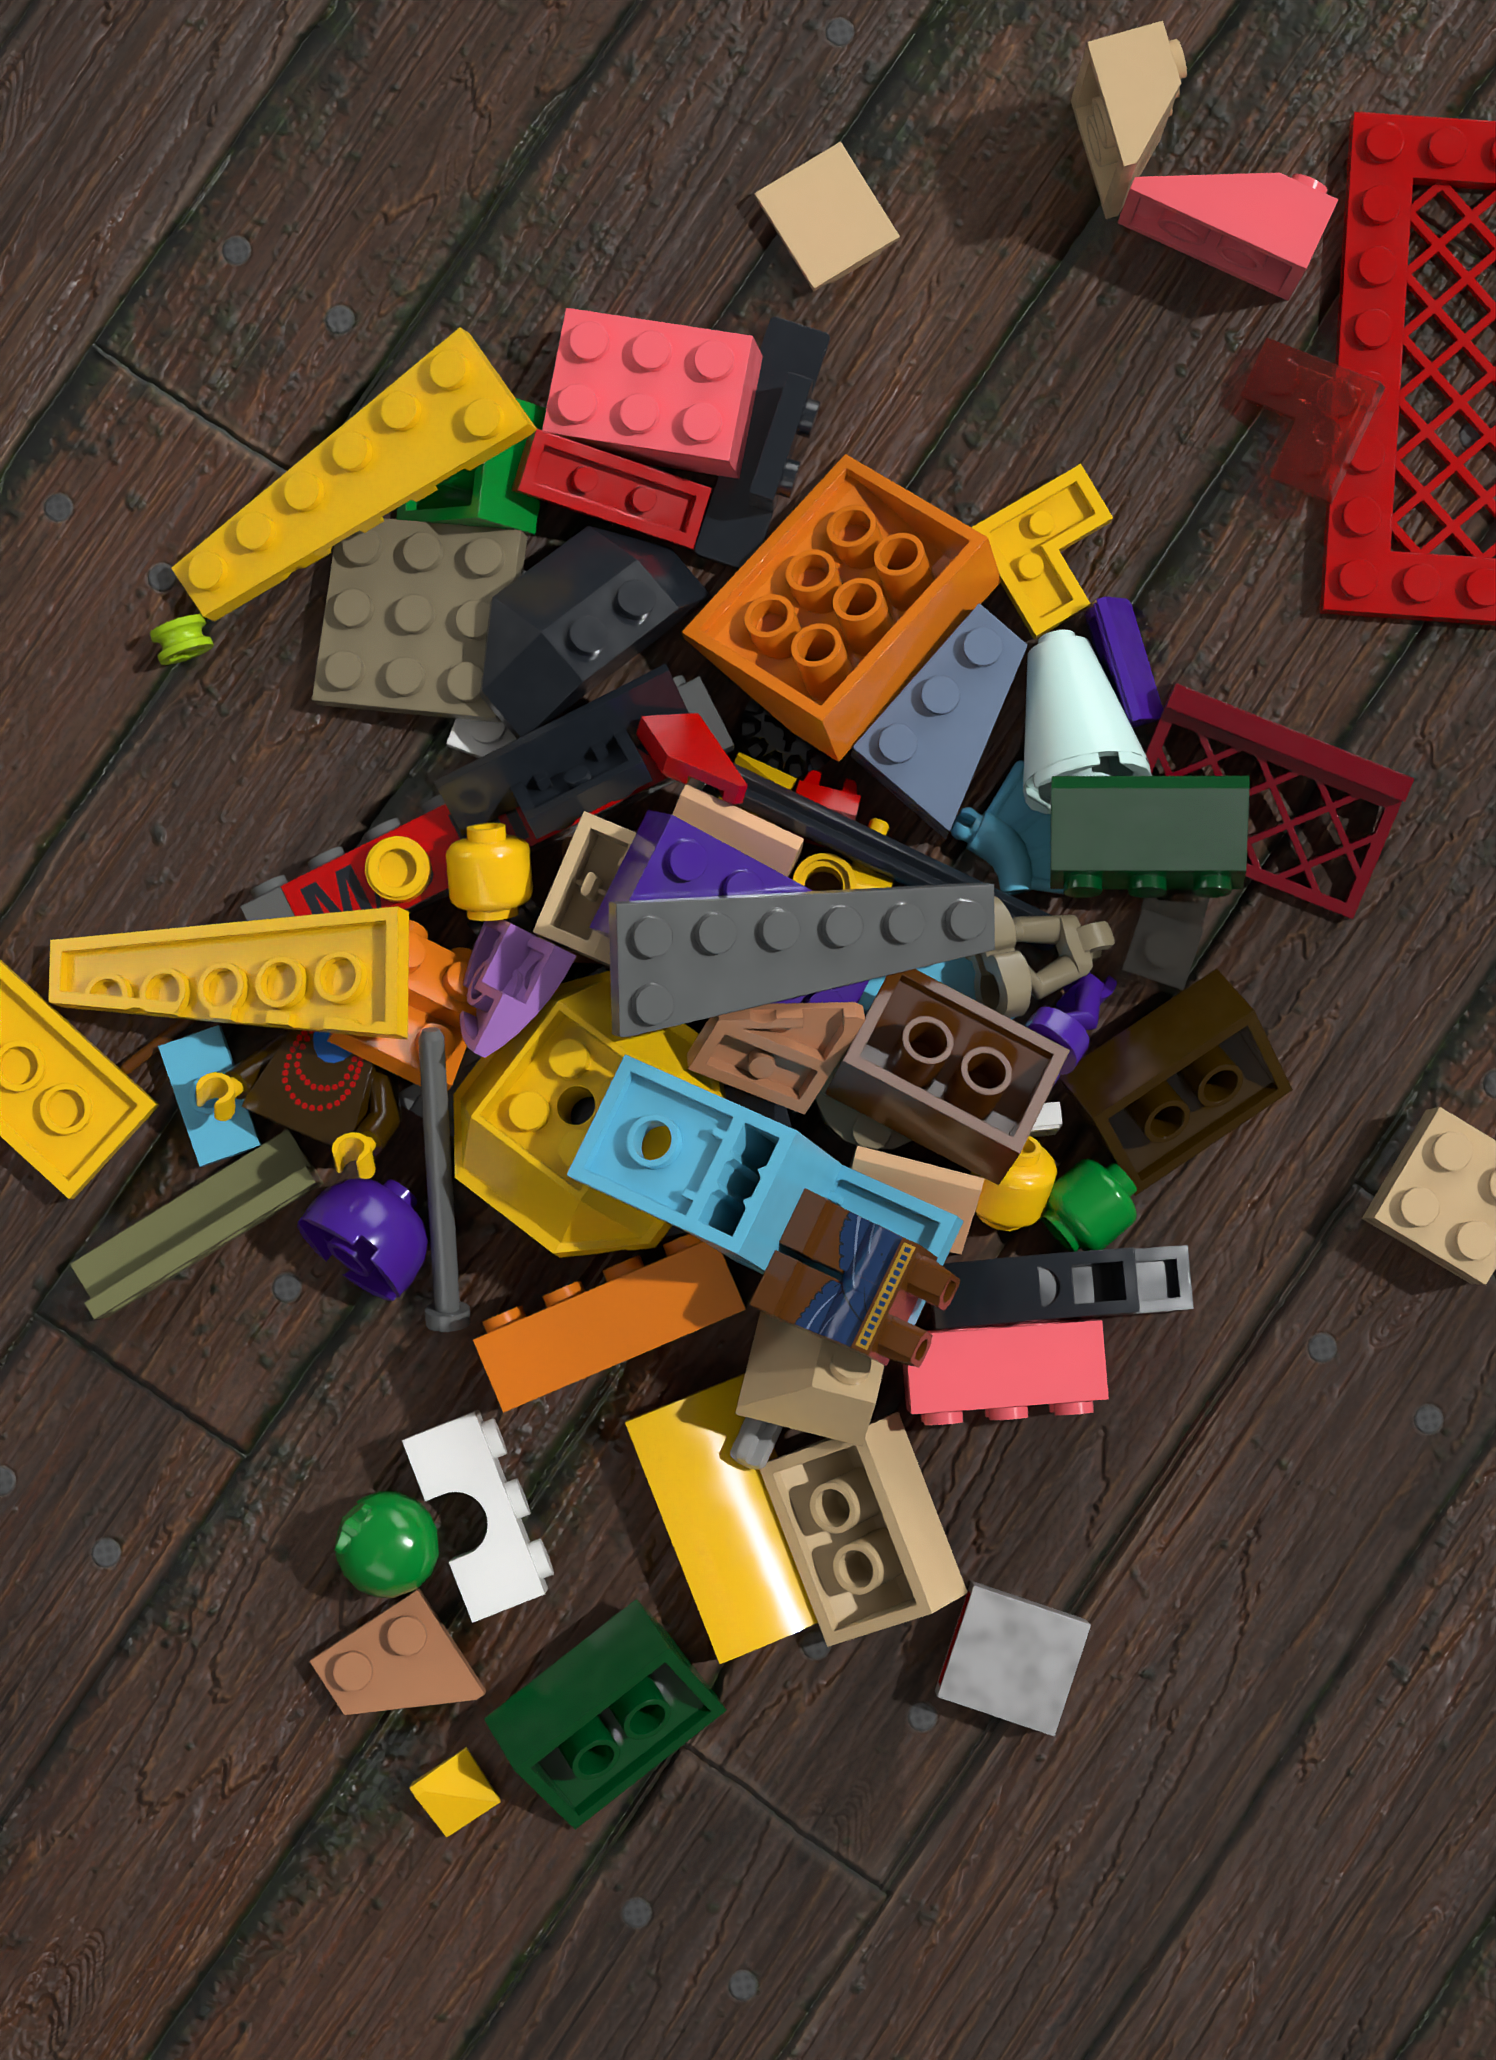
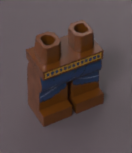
M805 1188L779 1243L796 1254L843 1276L839 1281L775 1250L749 1305L770 1317L868 1357L882 1365L887 1366L889 1360L919 1368L931 1346L933 1335L907 1321L918 1299L945 1310L950 1305L959 1287L960 1279L936 1261L938 1257L920 1244L844 1209L827 1198Z

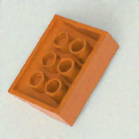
M845 454L684 628L682 635L688 643L792 733L839 762L979 603L981 604L1002 580L987 536Z

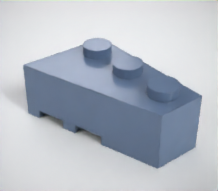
M980 603L852 747L851 758L945 840L951 830L1027 648V644Z

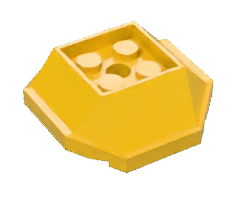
M610 971L561 983L540 1012L504 1046L485 1058L481 1057L454 1092L455 1178L559 1258L599 1254L624 1249L629 1251L656 1248L672 1227L671 1224L575 1181L567 1176L569 1168L625 1054L726 1099L724 1083L688 1069L687 1053L699 1033L686 1024L630 1037L613 1035ZM594 1097L595 1109L592 1116L582 1124L572 1125L571 1112L574 1105L583 1098ZM666 1126L655 1127L645 1135L642 1142V1152L645 1159H658L668 1151L671 1145V1132Z

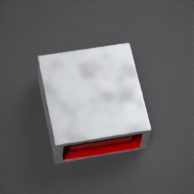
M971 1581L935 1688L937 1697L1055 1736L1091 1624L1086 1619Z

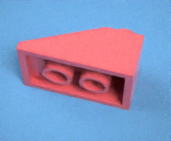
M1282 173L1135 177L1126 197L1118 224L1289 301L1309 265L1339 199L1326 194L1327 188L1321 182L1302 174H1293L1291 178Z

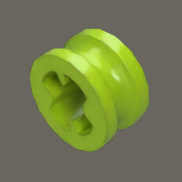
M202 614L177 618L151 630L149 633L151 640L154 643H160L162 651L157 655L161 665L175 664L195 658L214 647L212 638L202 634V628L206 625Z

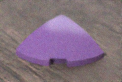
M505 920L485 921L472 951L463 986L468 988L467 1002L469 1005L477 1008L476 1017L463 1010L460 1013L461 1033L467 1047L472 1052L485 1058L516 1036L552 997L565 978L576 955Z

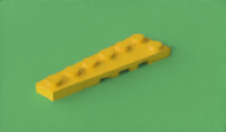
M459 327L171 569L202 616L215 622L286 580L297 569L306 568L331 553V548L335 544L359 530L366 533L384 522V515L410 500L420 501L437 491L436 485L464 468L471 471L527 438L537 428L470 333Z

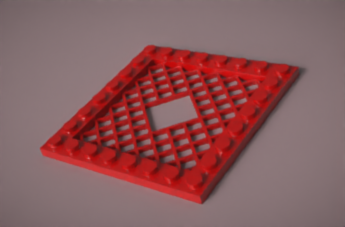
M1354 111L1350 118L1320 614L1496 626V558H1492L1496 555V543L1486 552L1482 553L1460 528L1483 506L1496 519V501L1493 499L1496 496V484L1486 491L1464 466L1467 461L1487 444L1496 453V425L1490 429L1468 404L1488 384L1492 383L1496 387V366L1494 367L1472 342L1478 334L1493 321H1496V302L1475 280L1496 261V236L1479 218L1496 203V121ZM1413 185L1432 186L1412 203ZM1453 188L1495 191L1472 210ZM1439 193L1462 217L1457 224L1440 238L1416 214ZM1411 226L1429 248L1408 265ZM1468 226L1472 228L1492 251L1469 272L1446 247L1448 243ZM1435 255L1441 259L1458 279L1453 286L1436 300L1432 298L1413 276L1418 269ZM1407 287L1426 309L1404 327ZM1465 287L1488 312L1485 317L1466 333L1442 309L1444 305ZM1433 316L1455 343L1431 363L1409 336ZM1461 349L1484 374L1463 395H1460L1438 370ZM1404 350L1422 371L1400 389L1402 353ZM1428 378L1451 403L1448 408L1429 424L1405 400L1410 393ZM1400 411L1417 430L1418 434L1397 451ZM1457 411L1481 436L1479 440L1458 458L1434 432ZM1424 440L1448 465L1426 486H1423L1401 462L1404 457ZM1396 473L1415 495L1393 513ZM1455 473L1477 500L1453 520L1433 498L1431 493ZM1420 502L1444 527L1441 532L1421 549L1397 524ZM1391 535L1406 552L1391 551ZM1451 535L1469 556L1429 553Z

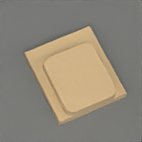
M841 141L755 193V198L813 291L826 284L834 283L881 254L883 249L900 239L896 229Z

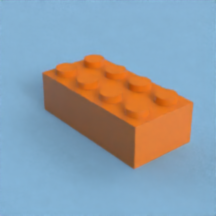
M687 1234L662 1245L667 1257L648 1266H644L641 1256H636L603 1270L607 1283L589 1291H585L582 1281H577L542 1296L547 1307L542 1311L526 1316L523 1307L519 1306L483 1321L482 1323L487 1334L473 1339V1342L503 1413L746 1310L724 1254L695 1236Z

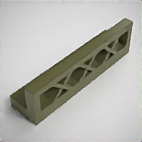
M287 1129L70 1264L91 1298L84 1304L94 1319H104L112 1316L323 1185L322 1179L292 1130Z

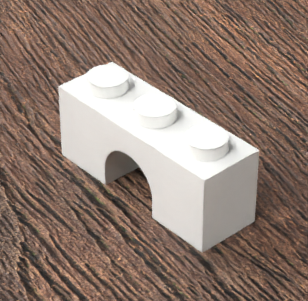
M476 1410L402 1440L425 1501L445 1493L461 1492L475 1498L482 1505L486 1513L488 1526L483 1542L478 1547L457 1555L449 1561L472 1623L544 1595L548 1590L544 1578L554 1575V1571L542 1540L539 1538L530 1542L521 1518L530 1515L531 1512L518 1479L506 1481L498 1457L506 1455L507 1449L495 1419L483 1421L480 1411Z

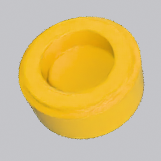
M393 836L381 840L370 850L365 863V874L370 887L380 897L391 902L402 903L411 901L424 892L431 878V863L428 855L417 842L406 837Z

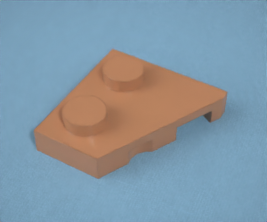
M856 1002L777 1003L710 1017L687 1053L688 1069L805 1115L866 1021L863 1005Z
M420 1588L310 1660V1663L344 1715L477 1700L486 1693L482 1683Z

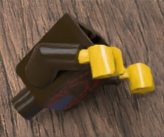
M295 1029L284 1030L225 1074L217 1072L206 1074L199 1079L196 1085V1105L198 1107L204 1106L210 1099L219 1098L214 1105L215 1119L219 1121L231 1119L235 1114V1098L245 1099L242 1107L331 1147L337 1173H342L346 1164L357 1160L356 1165L359 1178L369 1179L374 1175L376 1168L373 1156L381 1152L402 1122L398 1079L392 1072L328 1042L330 1033Z

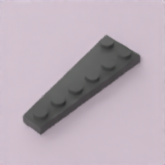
M982 882L609 902L612 1034L618 1037H630L995 950L994 884Z

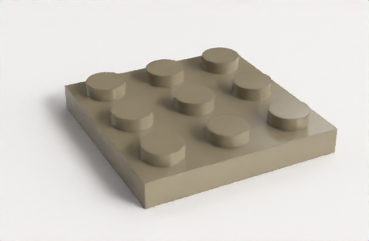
M383 518L384 522L366 533L359 530L335 544L312 701L322 706L502 723L480 697L489 610L492 597L519 578L523 573L527 544L525 533L522 530Z

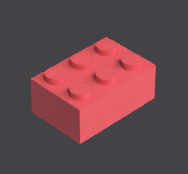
M566 308L542 430L641 464L740 479L763 356L754 337L751 335Z
M1093 1318L926 1330L933 1336L931 1346L922 1365L918 1368L903 1364L906 1409L911 1414H921V1422H924V1425L962 1423V1410L985 1409V1417H989V1420L1028 1418V1405L1049 1404V1412L1054 1413V1415L1086 1414L1094 1412V1400L1109 1399L1102 1320Z

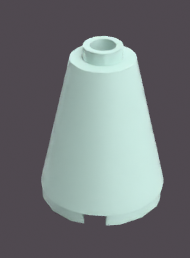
M1056 630L1044 634L1038 639V644L1028 652L1023 792L1025 802L1031 810L1044 814H1050L1052 776H1152L1149 761L1090 641L1085 637L1075 636V633L1071 630Z

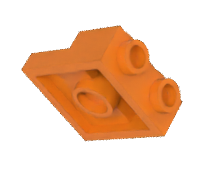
M409 920L408 1039L330 1033L327 1041L421 1086L418 1037L422 1029L437 1027L444 1035L448 1092L453 1085L467 1047L461 1033L460 1013L463 1010L476 1017L477 1008L469 1005L467 1002L468 988L463 986L473 950L463 947L448 950L428 940L426 929L419 923Z

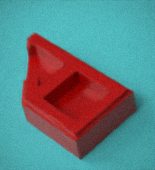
M699 713L641 716L636 735L663 775L686 785L692 777L717 788L723 796V801L732 805L742 804L748 785Z

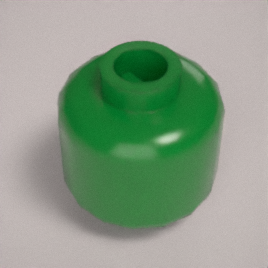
M1083 1159L1054 1183L1047 1202L1046 1211L1042 1214L1041 1220L1055 1239L1069 1252H1077L1079 1249L1082 1251L1103 1250L1135 1222L1137 1213L1130 1197L1137 1192V1188L1130 1177L1116 1163L1111 1162L1104 1168L1093 1160Z

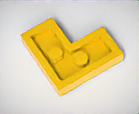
M1081 464L971 527L988 537L1002 580L1000 583L1034 640L1085 611L1091 605L1060 552L1108 525L1113 517Z

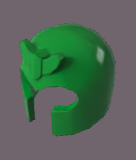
M376 1491L360 1498L357 1501L358 1504L341 1518L337 1531L334 1550L336 1551V1559L344 1576L357 1590L377 1598H394L418 1589L432 1574L439 1556L437 1527L431 1514L418 1500L398 1491Z

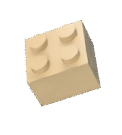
M1441 1107L1427 1109L1362 1219L1468 1283L1486 1285L1496 1269V1140Z

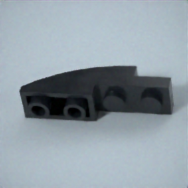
M1188 1245L1134 1249V1247L944 1263L943 1267L960 1279V1284L950 1305L945 1310L931 1305L933 1330L1192 1310L1194 1308Z

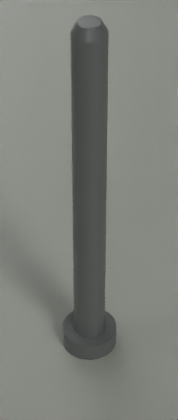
M428 1027L422 1029L418 1037L434 1303L425 1308L426 1327L430 1330L450 1332L464 1329L470 1325V1306L460 1302L445 1040L439 1028Z

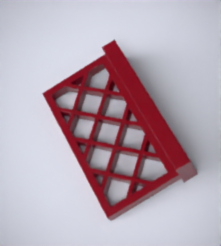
M1173 682L1145 752L1151 773L1157 759H1159L1165 773L1164 776H1184L1207 765L1211 766L1214 776H1223L1217 761L1240 751L1254 755L1266 781L1250 787L1249 796L1269 788L1283 822L1248 837L1247 854L1251 864L1247 863L1245 876L1353 919L1402 801H1406L1415 778ZM1172 723L1196 732L1206 754V758L1173 772L1162 749ZM1207 737L1231 747L1213 754ZM1266 761L1290 771L1273 778ZM1299 775L1314 779L1325 805L1290 819L1276 785ZM1325 784L1346 792L1348 795L1332 801ZM1360 798L1383 807L1374 832L1349 842L1335 809ZM1328 812L1342 846L1307 860L1294 826ZM1286 830L1300 864L1276 874L1262 869L1252 844ZM1368 844L1362 861L1358 865L1353 850ZM1346 854L1355 877L1345 901L1320 892L1311 868ZM1304 871L1310 888L1287 878Z

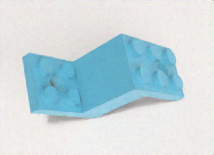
M626 1054L567 1173V1176L575 1181L690 1233L737 1263L761 1274H764L774 1251L777 1250L839 1281L841 1280L843 1275L806 1259L779 1243L805 1188L827 1198L844 1209L920 1244L938 1257L936 1261L942 1266L964 1222L952 1213L842 1165L797 1130ZM655 1127H668L671 1132V1145L668 1151L658 1159H645L642 1152V1142L645 1135ZM917 1300L907 1321L908 1323L916 1324L924 1307V1301Z

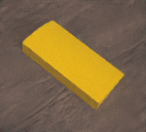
M745 1373L625 1421L719 1664L764 1647L818 1623L760 1469L747 1468L732 1459L730 1455L731 1448L746 1418L735 1414ZM773 1448L768 1461L778 1457L775 1448Z

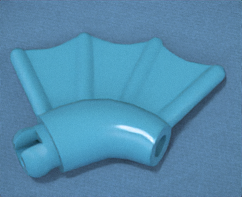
M1019 760L1012 767L987 811L981 815L971 807L962 808L953 822L950 830L953 838L966 842V849L985 860L994 868L1002 892L1015 895L1026 893L1030 890L1064 894L1063 889H1050V814L1031 810L1025 802L1023 792L1024 761Z

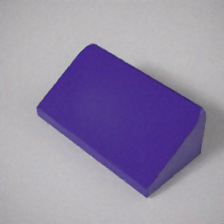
M1106 596L1098 598L1084 614L1097 658L1131 727L1135 728L1157 722L1163 707L1132 604L1126 598Z

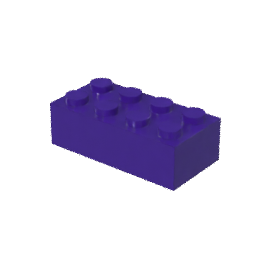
M648 810L589 928L610 938L609 902L808 892L813 890L672 814ZM869 980L769 1004L858 1003Z

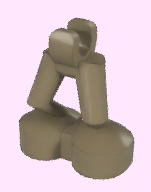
M994 896L995 950L965 958L972 962L975 970L974 990L976 1001L1008 1018H1015L1025 1014L1029 1008L1031 994L1035 999L1039 1000L1079 978L1087 976L1093 967L1092 962L1101 957L1102 950L1111 948L1115 944V939L1109 924L1105 921L1081 926L1078 918L1070 914L1012 918L1003 902ZM1016 942L1056 945L1060 957L1035 973L1028 965L1022 953L1018 950L1015 951L1014 947Z

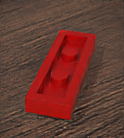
M537 429L527 437L512 487V491L688 549H694L712 490L710 487Z

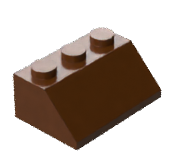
M916 969L887 975L865 1015L866 1021L847 1049L825 1094L999 1185L1020 1155L1070 1050Z

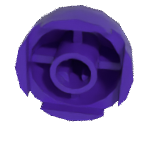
M359 1178L344 1179L328 1186L312 1201L304 1215L297 1222V1227L303 1238L319 1256L327 1262L333 1254L343 1265L350 1269L343 1276L372 1295L387 1301H394L396 1297L399 1298L411 1285L423 1265L428 1244L423 1221L414 1211V1207L418 1204L417 1199L407 1188L391 1179H388L384 1185L370 1179Z

